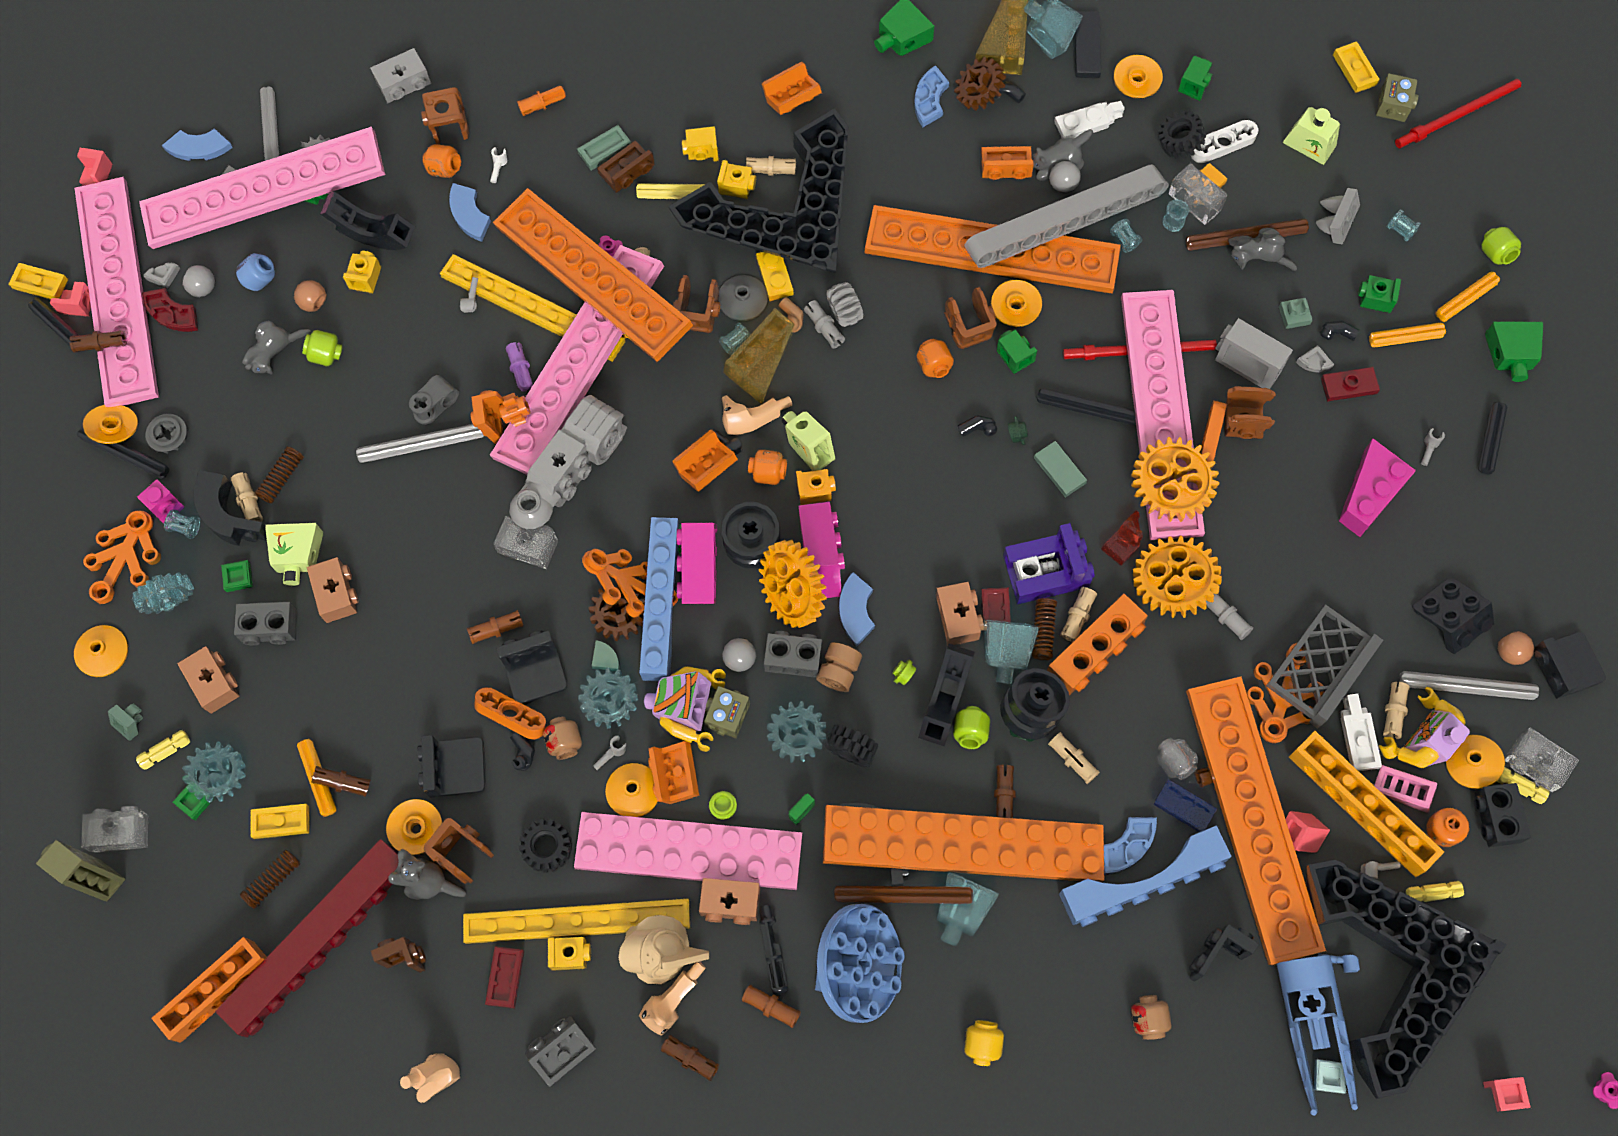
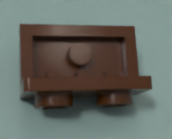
M635 140L597 168L598 174L617 193L621 189L628 188L636 178L647 174L654 166L653 153L650 150L645 151Z
M405 937L397 940L389 938L377 944L378 948L371 951L374 962L386 968H391L406 961L408 967L418 972L425 971L423 963L427 960L422 947H417L415 942H411Z

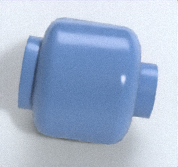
M254 253L246 257L238 265L236 274L242 286L252 291H259L273 280L275 270L272 261L268 257Z

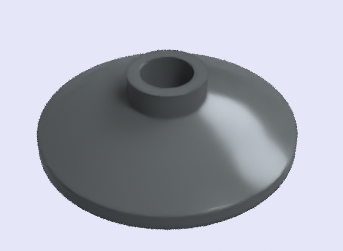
M739 275L728 279L721 286L718 302L721 303V311L730 319L749 321L763 313L768 303V294L764 284L757 278ZM741 292L747 293L745 296L738 295Z

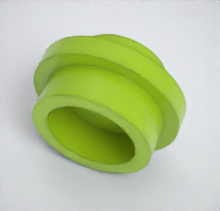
M910 659L906 662L900 661L893 670L892 674L895 675L893 681L896 684L900 682L902 685H905L916 671V667L912 665L913 662Z
M720 791L711 797L709 809L714 817L728 819L736 812L737 802L731 793Z

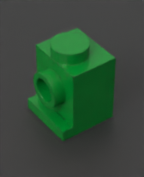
M1194 55L1182 77L1178 92L1200 101L1213 75L1209 73L1212 63L1207 59Z
M1369 275L1366 282L1362 281L1359 287L1358 296L1362 297L1360 307L1391 313L1398 301L1401 279L1390 280Z
M1009 330L1003 333L998 340L997 346L998 354L1013 374L1035 362L1037 349L1035 347L1030 349L1028 340L1024 336H1020L1016 330Z

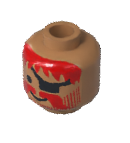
M557 717L552 719L550 725L543 731L547 751L550 755L556 756L557 759L561 760L578 754L577 750L582 746V740L576 722L566 720L565 717Z
M1157 995L1139 997L1140 1002L1131 1007L1134 1031L1142 1035L1145 1040L1166 1037L1165 1033L1171 1029L1168 1004L1165 1001L1157 1000Z

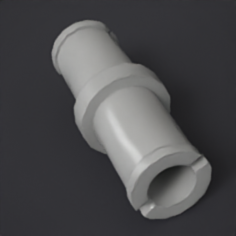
M816 300L809 302L808 304L811 309L806 305L804 311L814 322L815 329L818 333L823 334L832 348L839 347L840 343L837 340L843 343L845 337L834 325L833 318L830 315H826Z
M1214 594L1213 603L1206 601V606L1219 617L1218 621L1222 625L1226 624L1240 640H1243L1253 630V627L1237 613V609L1234 606L1230 607L1218 594Z

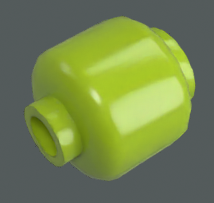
M1507 227L1493 228L1484 235L1481 249L1494 264L1507 265L1516 260L1520 255L1521 241Z
M314 330L311 335H306L303 354L306 355L309 362L331 366L334 359H340L342 345L338 344V337L335 334Z
M969 706L959 711L954 721L953 735L955 740L967 749H977L987 742L990 730L989 716L976 706Z

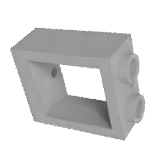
M1238 318L1233 326L1228 325L1220 337L1222 339L1216 347V350L1219 352L1215 361L1259 387L1270 389L1282 372L1293 350Z

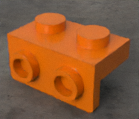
M803 62L762 83L767 103L780 115L792 111L793 108L812 100L815 96L822 93L820 85L808 75L806 65Z
M1031 146L982 147V178L997 180L1000 178L1024 179L1031 177L1034 166L1031 158Z
M488 390L472 397L473 412H471V421L474 427L481 430L484 436H487L496 444L503 434L499 405H502L504 400L497 391Z
M709 430L673 460V464L680 477L699 492L738 459L733 451L719 441L716 433L713 430Z
M683 741L664 748H649L650 757L648 763L653 774V792L658 802L674 804L699 796L691 744L689 742Z

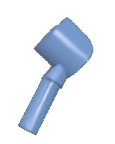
M1318 953V956H1327V954ZM1330 955L1332 963L1343 964L1344 973L1358 972L1360 970L1359 960L1355 955Z

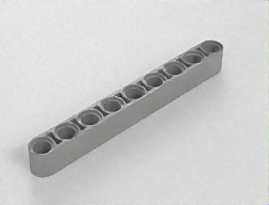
M1148 165L975 234L966 241L964 246L979 268L987 267L1157 198L1167 190L1168 183L1154 165Z

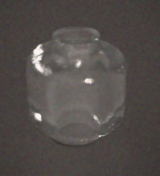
M1169 738L1159 745L1158 748L1161 751L1158 753L1156 760L1169 778L1183 780L1198 768L1196 765L1198 755L1185 739L1173 740Z

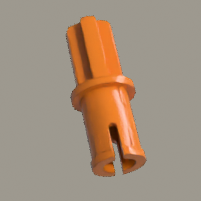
M558 86L543 93L537 91V94L517 101L522 115L525 116L542 108L546 110L547 105L564 99L566 94L563 87Z

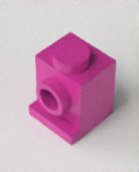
M157 479L137 496L164 525L184 508Z

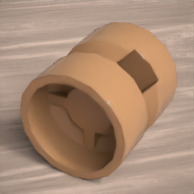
M830 643L825 655L827 663L821 665L816 680L836 691L849 692L854 679L852 672L857 671L862 654L844 644Z

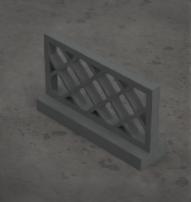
M1325 604L1266 686L1310 718L1309 723L1318 729L1329 719L1383 642V639L1376 634L1369 636ZM1324 615L1334 621L1336 629H1323L1321 619ZM1351 633L1361 641L1357 646L1347 647L1344 634ZM1338 635L1340 647L1328 648L1325 636ZM1319 636L1322 649L1310 650L1307 641L1308 637ZM1342 653L1344 665L1333 667L1330 654ZM1323 654L1326 667L1314 668L1311 655ZM1305 656L1308 669L1295 670L1293 658ZM1328 672L1329 686L1318 687L1315 673ZM1309 674L1312 687L1299 688L1297 675ZM1282 676H1291L1294 689L1285 690L1276 682ZM1301 693H1314L1316 704L1312 709L1303 703Z

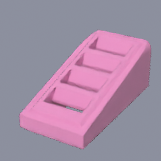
M1381 765L1382 767L1374 786L1387 798L1429 813L1437 783ZM1389 775L1393 778L1389 789L1383 787ZM1398 780L1404 781L1400 793L1395 792ZM1410 784L1415 786L1411 797L1406 795ZM1420 789L1426 790L1423 800L1417 799Z

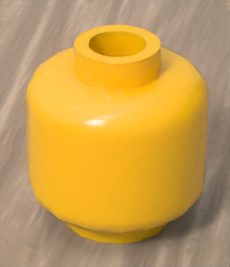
M983 1020L975 1021V1025L969 1026L966 1031L964 1048L966 1055L973 1058V1063L976 1065L990 1066L991 1061L999 1060L1002 1056L1004 1033L998 1028L997 1023Z

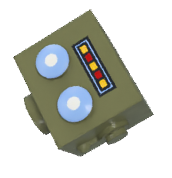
M1388 73L1381 87L1376 116L1405 122L1411 109H1415L1419 95L1415 94L1417 79Z
M718 686L714 698H709L706 703L705 713L707 715L704 720L706 728L717 731L716 733L719 735H728L737 739L750 706L749 697L742 695L739 691H731Z

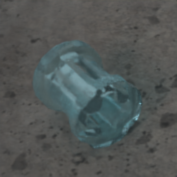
M1178 199L1169 202L1166 208L1167 214L1163 217L1164 227L1172 232L1180 231L1184 227L1185 218L1189 214V207L1186 202Z
M1400 209L1389 222L1387 228L1389 230L1394 229L1408 242L1422 223L1419 221L1414 222L1404 215V211Z
M1129 219L1119 221L1110 230L1111 235L1116 236L1121 243V249L1124 253L1132 251L1142 242L1141 236L1136 235L1130 227L1131 222Z
M741 323L735 324V329L725 337L721 336L718 340L724 350L733 356L736 354V350L744 343H750L752 337Z
M172 509L165 518L164 528L166 532L172 533L175 531L185 534L186 538L193 539L200 529V518L198 516L189 517L182 515L178 510Z

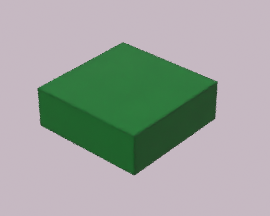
M248 560L221 565L223 588L226 592L253 587L251 565Z
M190 781L172 803L190 818L196 820L214 798L197 784Z
M808 793L805 794L789 811V819L797 825L815 806V800Z

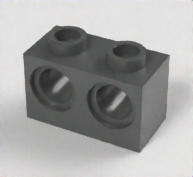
M290 602L236 604L234 635L243 644L255 646L259 645L260 642L270 641L272 644L281 645L286 644V641L296 640L297 609ZM284 620V623L280 628L274 629V626L278 621ZM257 621V625L253 629L248 630L249 624Z
M776 631L774 634L768 633L764 659L765 672L817 677L820 669L822 639H817V636L812 634H802L801 637L790 636V633L784 631ZM777 647L787 649V653L783 656H776L773 651ZM804 650H811L814 656L810 659H803L800 653Z

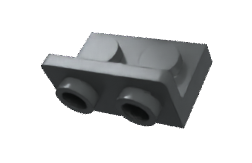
M569 1016L567 1019L562 1018L552 1026V1031L543 1038L538 1037L528 1046V1051L525 1053L530 1064L549 1087L596 1049L572 1016Z

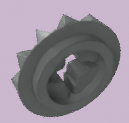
M163 414L149 423L145 437L148 445L156 452L168 454L169 451L178 450L182 443H186L185 437L188 431L186 423L179 416ZM163 428L171 432V440L164 437Z

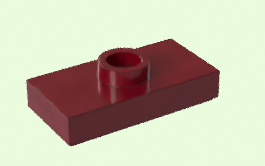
M1373 367L1324 374L1321 377L1327 402L1378 394L1380 391Z
M1009 587L981 589L984 643L1012 641Z
M495 946L485 1005L515 1009L524 950Z

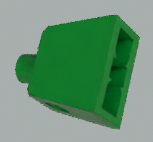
M900 0L881 18L879 22L880 37L874 41V44L881 53L891 47L899 56H903L933 41L934 25L909 0Z
M1493 322L1485 332L1495 368L1497 370H1511L1512 381L1514 382L1526 381L1529 378L1528 370H1532L1541 360L1543 322Z

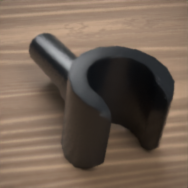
M713 429L719 441L733 451L735 455L743 451L741 448L742 444L737 437L728 441L727 438Z

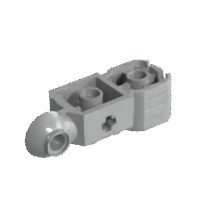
M592 395L584 397L566 420L561 431L558 430L529 469L526 484L513 497L510 503L509 513L512 521L519 527L536 529L543 526L550 519L554 506L561 507L566 500H571L576 493V486L581 480H585L591 472L592 465L590 461L597 465L603 464L622 441L627 429L622 424L623 414ZM536 503L533 509H524L527 504Z

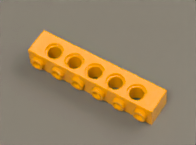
M1316 731L1289 756L1300 769L1415 877L1426 872L1444 853L1436 843Z

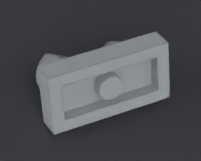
M1347 188L1344 196L1329 197L1320 201L1325 209L1335 213V216L1324 217L1316 221L1317 226L1323 232L1332 236L1333 243L1343 245L1360 207L1357 189Z

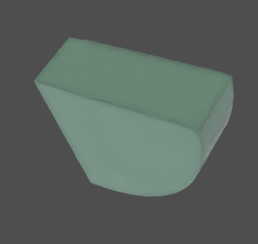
M596 640L592 668L619 671L620 665L614 650L606 643Z

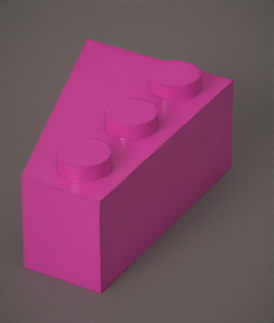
M1372 438L1363 452L1362 460L1356 471L1354 482L1347 496L1339 522L1361 537L1416 470Z
M830 502L799 505L803 548H808L807 556H815L814 565L820 564V568L817 571L818 574L824 575V578L820 581L821 584L826 586L822 593L827 598L840 597V569H845L843 553H838L837 548H842L840 532H834V528H838L837 512H831Z
M681 523L682 529H677V545H682V556H677V572H682V582H677V598H682V604H716L717 524Z

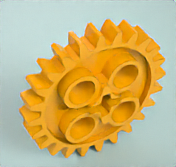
M1168 437L1164 445L1158 439L1155 443V448L1149 444L1146 448L1147 453L1141 451L1138 456L1140 460H1136L1133 465L1137 470H1133L1131 477L1136 479L1131 484V487L1139 488L1134 496L1144 498L1140 506L1150 505L1149 514L1157 510L1158 519L1164 514H1167L1169 522L1172 521L1175 515H1177L1180 522L1184 520L1185 514L1190 519H1193L1195 511L1201 515L1205 510L1204 506L1209 507L1212 503L1210 498H1214L1217 494L1213 489L1218 487L1219 482L1212 479L1216 478L1219 472L1211 471L1215 461H1206L1210 453L1207 452L1201 455L1199 453L1201 445L1195 449L1191 448L1192 440L1183 445L1181 437L1178 438L1176 443H1173L1171 438ZM1176 459L1184 460L1187 467H1180L1176 463ZM1157 468L1161 470L1163 476L1154 475L1151 469ZM1192 470L1196 471V473H1191L1187 475V473ZM1192 482L1196 484L1198 490L1189 489L1187 483ZM1164 484V485H1162V487H1159V488H1157V489L1153 487L1154 485L1157 486V485ZM1162 492L1172 493L1174 500L1166 499Z
M1171 536L1168 537V543L1158 539V547L1149 544V553L1141 551V559H1136L1137 568L1133 569V577H1136L1133 579V585L1137 587V596L1143 595L1142 603L1147 604L1151 602V611L1157 607L1161 608L1160 613L1162 616L1167 610L1171 611L1172 618L1175 617L1176 612H1181V615L1185 618L1187 610L1196 615L1197 606L1205 610L1206 601L1213 603L1214 594H1219V585L1222 576H1220L1221 566H1216L1218 565V558L1211 557V548L1203 551V542L1195 546L1193 545L1194 539L1192 537L1186 543L1183 541V536L1179 537L1178 542H1174ZM1175 558H1182V559H1184V561H1182V562H1177V561H1174L1173 559H1175ZM1162 573L1163 576L1155 577L1152 574ZM1193 576H1199V577H1201L1202 579H1200V580H1193V579H1191V577H1193ZM1178 591L1181 594L1171 595L1170 592Z
M784 540L774 543V545L768 547V551L763 553L765 558L760 560L764 568L759 569V572L763 575L759 582L765 586L761 592L767 593L768 596L765 602H771L770 611H777V619L783 618L784 624H791L792 628L796 626L800 628L816 622V618L821 617L819 610L825 609L821 601L827 599L822 593L826 586L821 584L820 581L824 578V575L818 574L817 571L820 568V564L814 565L815 556H807L808 548L801 549L800 542L794 543L793 540Z

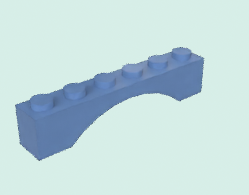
M651 517L639 672L643 681H659L663 677L670 676L673 596L677 556L679 555L677 529H680L678 518Z
M1214 826L1192 835L1185 842L1174 862L1164 871L1149 879L1119 885L1086 879L1062 889L1059 896L1072 924L1081 923L1082 927L1098 921L1096 916L1104 912L1111 916L1124 910L1122 905L1132 901L1134 905L1150 899L1148 894L1158 890L1161 895L1175 888L1174 883L1184 880L1185 884L1195 881L1201 877L1199 873L1209 869L1210 873L1219 871L1226 867L1225 862L1232 856L1218 827Z

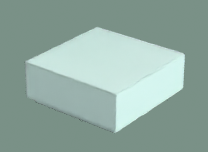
M1315 1060L1314 1090L1345 1094L1346 1079L1342 1063Z

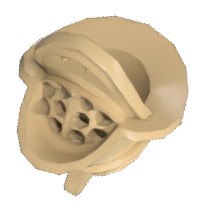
M655 915L645 918L637 926H632L628 929L625 940L620 947L619 962L624 970L637 973L638 978L647 984H663L674 978L683 965L708 960L709 951L689 947L686 929L681 922L672 917Z

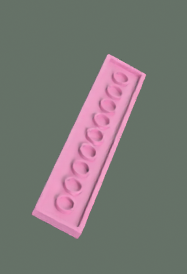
M369 127L140 201L148 246L152 249L162 247L385 175L374 129Z
M124 177L76 187L75 195L94 331L105 333L124 330L127 340H123L127 342L126 346L104 348L103 351L97 352L104 404L106 407L124 406L158 398L159 394L147 313L142 296L143 286L127 181Z
M622 245L619 246L613 256L615 260L650 288L664 268L662 261ZM584 302L525 397L531 410V414L527 415L526 418L527 423L515 427L510 422L490 454L494 460L526 475L558 430L561 431L566 420L585 397L623 335L622 332L586 302Z
M1174 291L1122 293L1121 302L1136 414L1139 452L1147 453L1146 448L1149 444L1155 448V443L1158 439L1165 445L1168 437L1171 438L1173 443H1176L1178 438L1181 437L1183 445L1192 440L1191 448L1194 449ZM1176 459V463L1180 467H1187L1184 460ZM1157 468L1151 469L1154 475L1163 476L1161 470ZM1192 470L1188 472L1187 475L1191 473H1196V471ZM1192 482L1187 483L1189 489L1198 490L1196 484ZM1164 484L1157 485V486L1154 485L1153 487L1157 489V488H1159V487H1162V485H1164ZM1162 492L1166 499L1174 500L1172 493ZM1146 505L1150 540L1168 539L1169 536L1173 539L1183 536V538L1204 536L1202 514L1200 515L1195 511L1193 519H1190L1185 514L1182 522L1175 515L1172 521L1169 522L1167 514H1164L1160 519H1158L1157 510L1149 514L1150 505Z

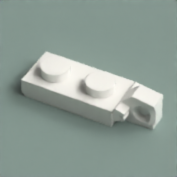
M1121 101L1113 102L1107 105V102L1099 103L1057 116L1054 122L1061 138L1066 136L1077 137L1089 129H1092L1093 133L1107 129L1110 124L1114 123V119L1123 117L1124 106Z
M1358 694L1347 695L1343 698L1345 710L1340 711V719L1350 764L1358 771L1379 769L1382 767L1371 713H1368L1367 708H1361Z

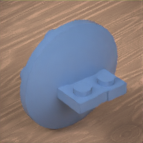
M867 904L848 905L833 915L822 933L817 955L815 990L821 991L831 1010L846 1021L867 1023L877 1019L889 1008L895 995L901 990L900 978L904 951L900 947L896 931L885 913ZM895 965H897V975H896V976H894Z

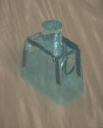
M1030 0L1024 7V11L1032 17L1027 33L1051 59L1066 52L1083 16L1059 0H1047L1041 4L1035 0Z
M984 619L985 660L989 666L998 667L996 682L1012 684L1014 669H1027L1039 627L1033 624Z
M949 872L944 887H970L973 889V902L971 904L940 903L937 920L946 924L941 940L957 946L962 932L974 936L994 905L999 893Z

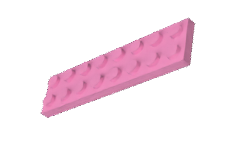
M581 812L574 868L703 881V878L754 882L759 883L760 887L797 890L802 833Z

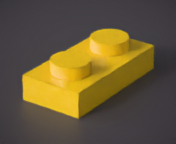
M1357 41L1335 49L1333 56L1355 93L1378 84L1380 79Z
M766 252L757 253L756 259L769 301L794 295L783 257Z
M18 263L9 285L15 290L49 299H59L68 279L63 274Z
M307 804L251 810V837L253 839L309 833V806Z

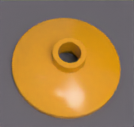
M1132 55L1122 59L1114 71V82L1117 88L1125 95L1133 98H1145L1153 95L1160 88L1163 79L1160 66L1153 59L1143 55Z
M1010 280L996 288L992 295L991 306L995 316L1002 323L1021 327L1032 323L1039 316L1042 308V298L1039 291L1032 284L1022 280ZM1018 305L1020 309H1013L1012 306Z
M123 405L113 407L98 406L88 412L83 420L85 434L90 439L104 444L122 442L131 437L138 427L135 413Z
M108 625L95 626L87 630L80 636L74 648L76 665L82 672L92 677H104L116 672L123 665L128 655L126 637L117 628ZM101 644L100 650L94 652L96 646Z
M1468 735L1450 759L1446 761V767L1450 776L1460 785L1472 789H1481L1497 782L1505 766L1504 755L1500 747L1491 739L1480 735ZM1478 755L1481 760L1479 762H1472L1470 757Z
M630 763L617 768L610 775L606 784V798L610 807L617 814L641 817L654 809L658 801L653 792L654 780L652 770L642 764ZM630 784L637 785V789L633 793L627 791V787Z
M419 799L405 801L398 805L388 818L386 825L388 840L398 851L404 849L411 855L425 853L424 845L440 827L442 818L438 810L427 801ZM417 824L421 825L420 832L414 834L412 832L413 827Z

